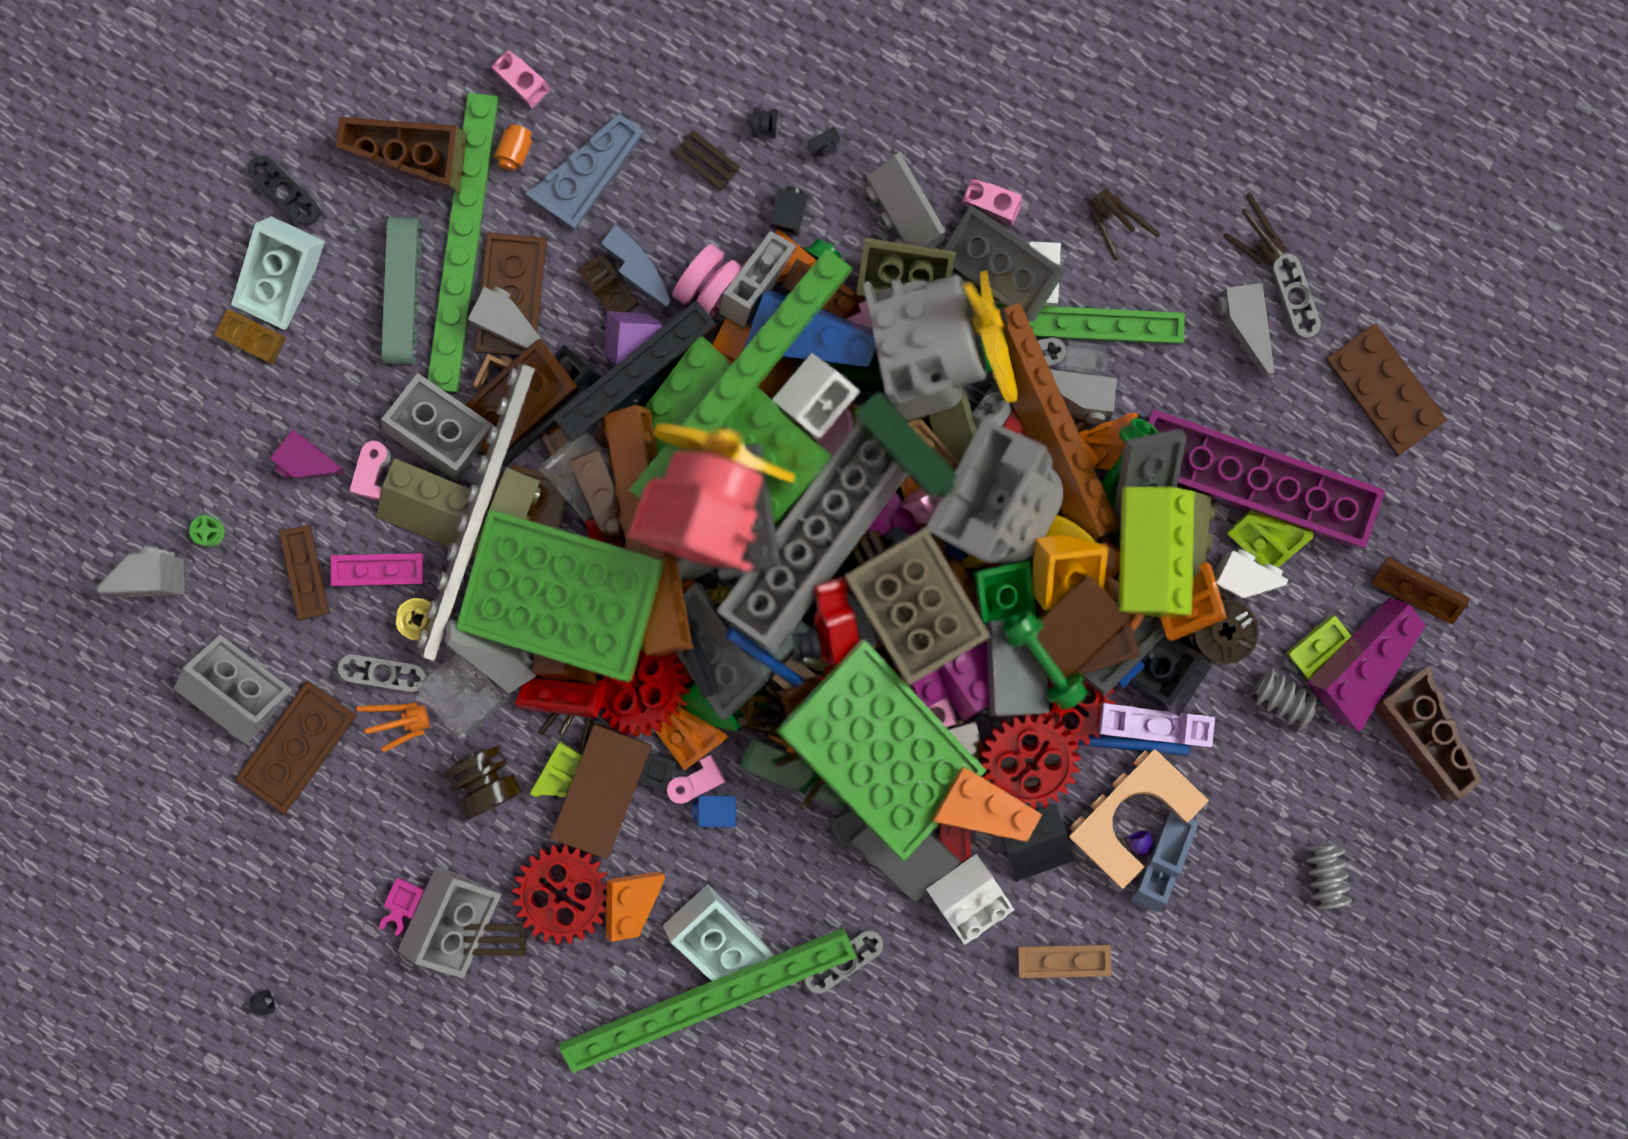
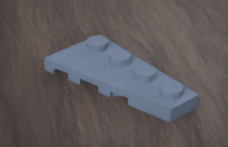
M618 114L592 136L588 143L572 153L568 160L556 170H552L535 188L532 187L525 195L576 230L645 134L644 130L621 114Z

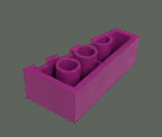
M1388 598L1314 674L1307 684L1341 725L1360 732L1426 625L1410 604Z

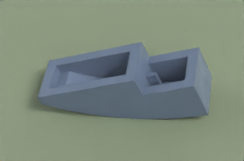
M615 224L601 243L603 249L623 263L618 270L622 278L669 311L672 305L656 268L637 243Z
M1172 810L1169 811L1143 868L1131 900L1156 912H1160L1167 905L1175 880L1183 868L1199 822L1191 819L1185 824Z

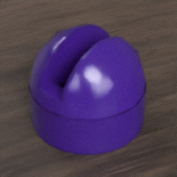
M1149 830L1135 832L1126 838L1129 848L1136 855H1146L1153 847Z

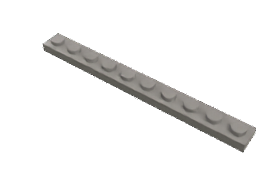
M518 363L517 368L512 367L508 375L507 385L510 388L507 397H502L499 402L497 414L500 417L497 426H492L489 431L486 443L490 444L487 455H482L479 460L476 472L480 475L477 484L471 485L466 499L470 503L467 513L461 514L456 531L460 532L457 542H452L449 547L446 560L450 561L447 571L441 572L436 589L440 590L437 600H432L426 616L430 619L426 630H421L417 640V647L420 648L419 653L423 658L435 660L535 368Z

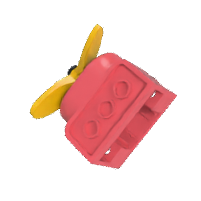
M657 424L653 432L654 436L666 443L690 451H676L673 453L664 479L653 478L647 483L627 537L689 562L750 571L752 565L741 561L746 543L754 542L756 537L750 531L757 514L753 509L763 478L755 470L766 472L792 483L796 475L746 450L741 443L742 438L739 436V432L721 427V431L709 433L694 428Z

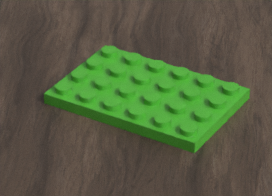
M704 337L698 338L690 346L645 406L646 409L651 411L654 430L657 424L681 427L732 365ZM757 387L725 427L739 432L743 446L754 443L762 445L765 460L796 475L792 483L766 473L776 529L833 456ZM655 436L659 454L667 443Z
M489 509L456 629L631 682L665 560Z
M860 640L776 730L902 861H905L939 824V822L931 821L960 768L965 767L980 777L986 771L865 640Z

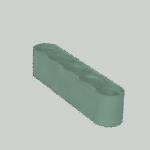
M389 217L387 221L382 328L383 364L414 365L416 362V358H413V348H416L417 328H414V318H418V298H415L416 288H419L420 268H417V258H420L421 239H418V229H421L420 218Z

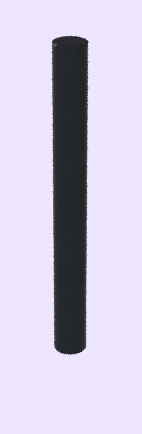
M583 384L508 448L502 466L506 467L557 424L553 416L589 387Z

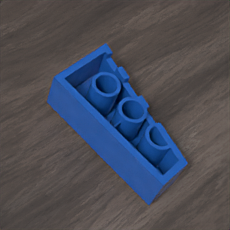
M769 289L763 294L744 349L787 296ZM820 310L783 356L807 359L813 353L822 361L869 367L877 347L873 329Z

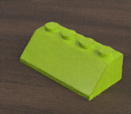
M1172 487L1122 488L1120 612L1163 618L1192 615L1194 491Z

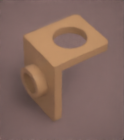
M487 354L473 384L474 388L479 392L482 390L493 365L504 370L514 360L504 355H501L500 359Z

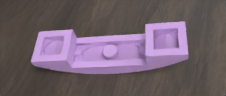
M1102 703L1098 734L1212 747L1215 717L1181 713L1178 717L1168 711Z

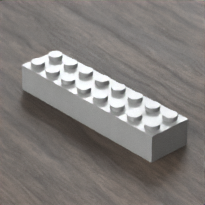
M856 424L776 531L780 566L744 574L717 612L729 624L775 655L815 601L814 585L827 582L832 578L906 478L907 474Z

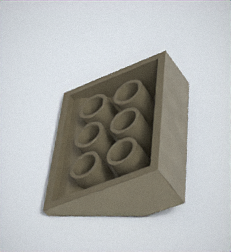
M927 528L842 576L852 596L906 685L914 683L990 637Z

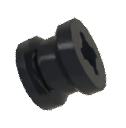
M760 107L753 108V138L767 135L770 139H776L778 109L771 108L769 111H762ZM770 115L773 116L772 132H769Z
M816 628L809 629L807 633L791 632L796 663L803 662L808 657L821 659Z

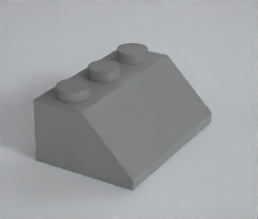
M899 152L867 177L868 187L865 188L866 194L872 204L878 202L883 211L880 217L888 230L893 228L898 236L895 243L934 248L943 243L946 231Z
M419 373L415 375L381 419L382 431L455 482L458 481L474 460L493 426L492 423Z
M139 548V554H128L98 586V593L120 597L185 595L184 559L175 557V552H167V550Z
M219 635L182 668L174 686L175 691L244 744H247L265 726L292 691L291 688L222 635Z
M436 866L398 948V952L414 964L464 979L474 956L471 954L474 949L478 948L479 943L477 941L479 937L483 936L485 932L483 928L485 924L489 923L501 894L458 873ZM468 924H481L479 930H464V926ZM464 936H475L473 943L464 942ZM464 948L470 949L467 955H464Z

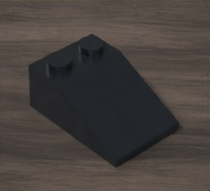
M1165 635L1140 660L1145 667L1127 685L1150 701L1179 717L1208 673L1211 665L1203 654L1176 639L1171 641Z

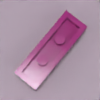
M423 553L331 555V586L424 584Z

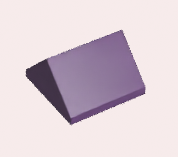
M607 311L604 354L616 366L664 326L650 314Z

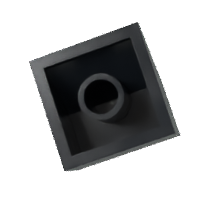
M1052 803L1047 808L1035 809L1042 816L1027 842L1000 836L1016 881L1074 861L1068 836L1056 804Z

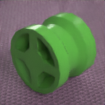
M203 515L198 516L192 521L189 532L190 537L197 544L212 547L218 545L223 540L225 529L220 520Z

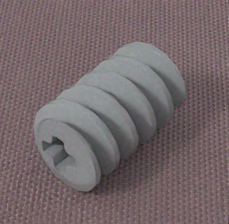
M1272 668L1266 670L1251 691L1249 698L1257 694L1256 704L1258 706L1265 700L1268 701L1266 709L1268 712L1278 707L1277 718L1279 719L1286 713L1289 714L1288 725H1291L1296 720L1300 721L1298 731L1301 732L1317 711L1316 696L1311 694L1306 697V690L1304 688L1295 691L1296 684L1290 681L1284 685L1285 676L1279 675L1274 679L1275 670Z
M1335 844L1304 847L1306 851L1314 852V856L1306 859V862L1316 865V868L1308 871V875L1318 877L1317 881L1310 883V887L1317 888L1320 892L1311 896V898L1321 901V905L1313 909L1338 908L1351 903L1352 898L1350 896L1342 895L1350 890V885L1340 883L1349 877L1347 872L1339 870L1346 866L1347 862L1337 858L1345 853V849L1335 846Z

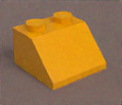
M1067 535L1035 538L1032 572L1034 598L1044 610H1048L1086 573L1104 589L1108 548L1102 544Z

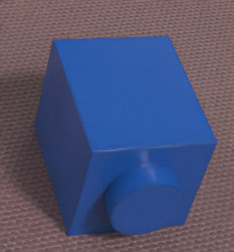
M699 795V801H693V820H698V827H736L737 795Z

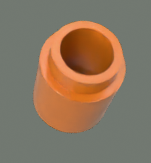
M510 124L508 129L504 130L494 158L498 161L497 165L512 172L515 171V168L521 169L532 144L530 139L532 132L520 125Z

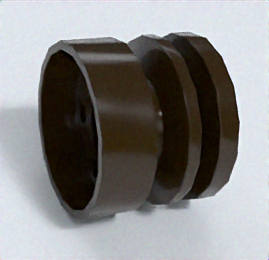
M1229 599L1222 600L1226 619L1187 634L1190 648L1203 654L1210 664L1223 665L1239 662L1249 656L1257 644L1259 636L1257 620L1251 610L1240 602ZM1222 625L1224 628L1229 627L1231 629V633L1227 635V638L1219 636L1218 631L1222 630Z
M500 745L475 751L456 761L449 770L441 774L444 781L459 777L460 781L448 788L450 792L465 789L467 793L456 803L464 821L472 819L523 792L514 774L500 777L498 771L508 764L507 759L495 764L491 760L503 753Z

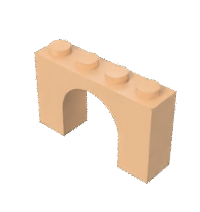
M1156 749L1150 754L1145 750L1133 762L1137 768L1129 776L1125 772L1122 773L1112 784L1115 790L1108 797L1102 794L1091 805L1094 812L1087 819L1083 816L1079 817L1069 828L1073 832L1069 838L1122 890L1144 866L1122 846L1114 834L1112 820L1119 804L1133 795H1151L1161 800L1187 824L1209 801Z

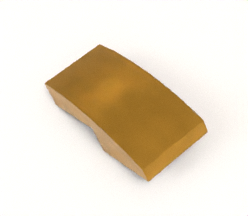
M230 309L226 310L214 336L271 364H274L287 339L283 335Z

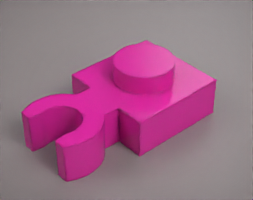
M399 877L396 878L384 904V907L391 909V912L381 920L380 929H385L390 920L395 921L397 929L394 935L399 936L405 928L404 916L413 918L425 889Z

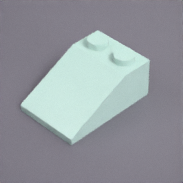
M272 216L255 223L231 305L281 329H287L317 268L325 241Z
M708 884L663 925L670 942L712 981L774 956L771 950L731 906Z

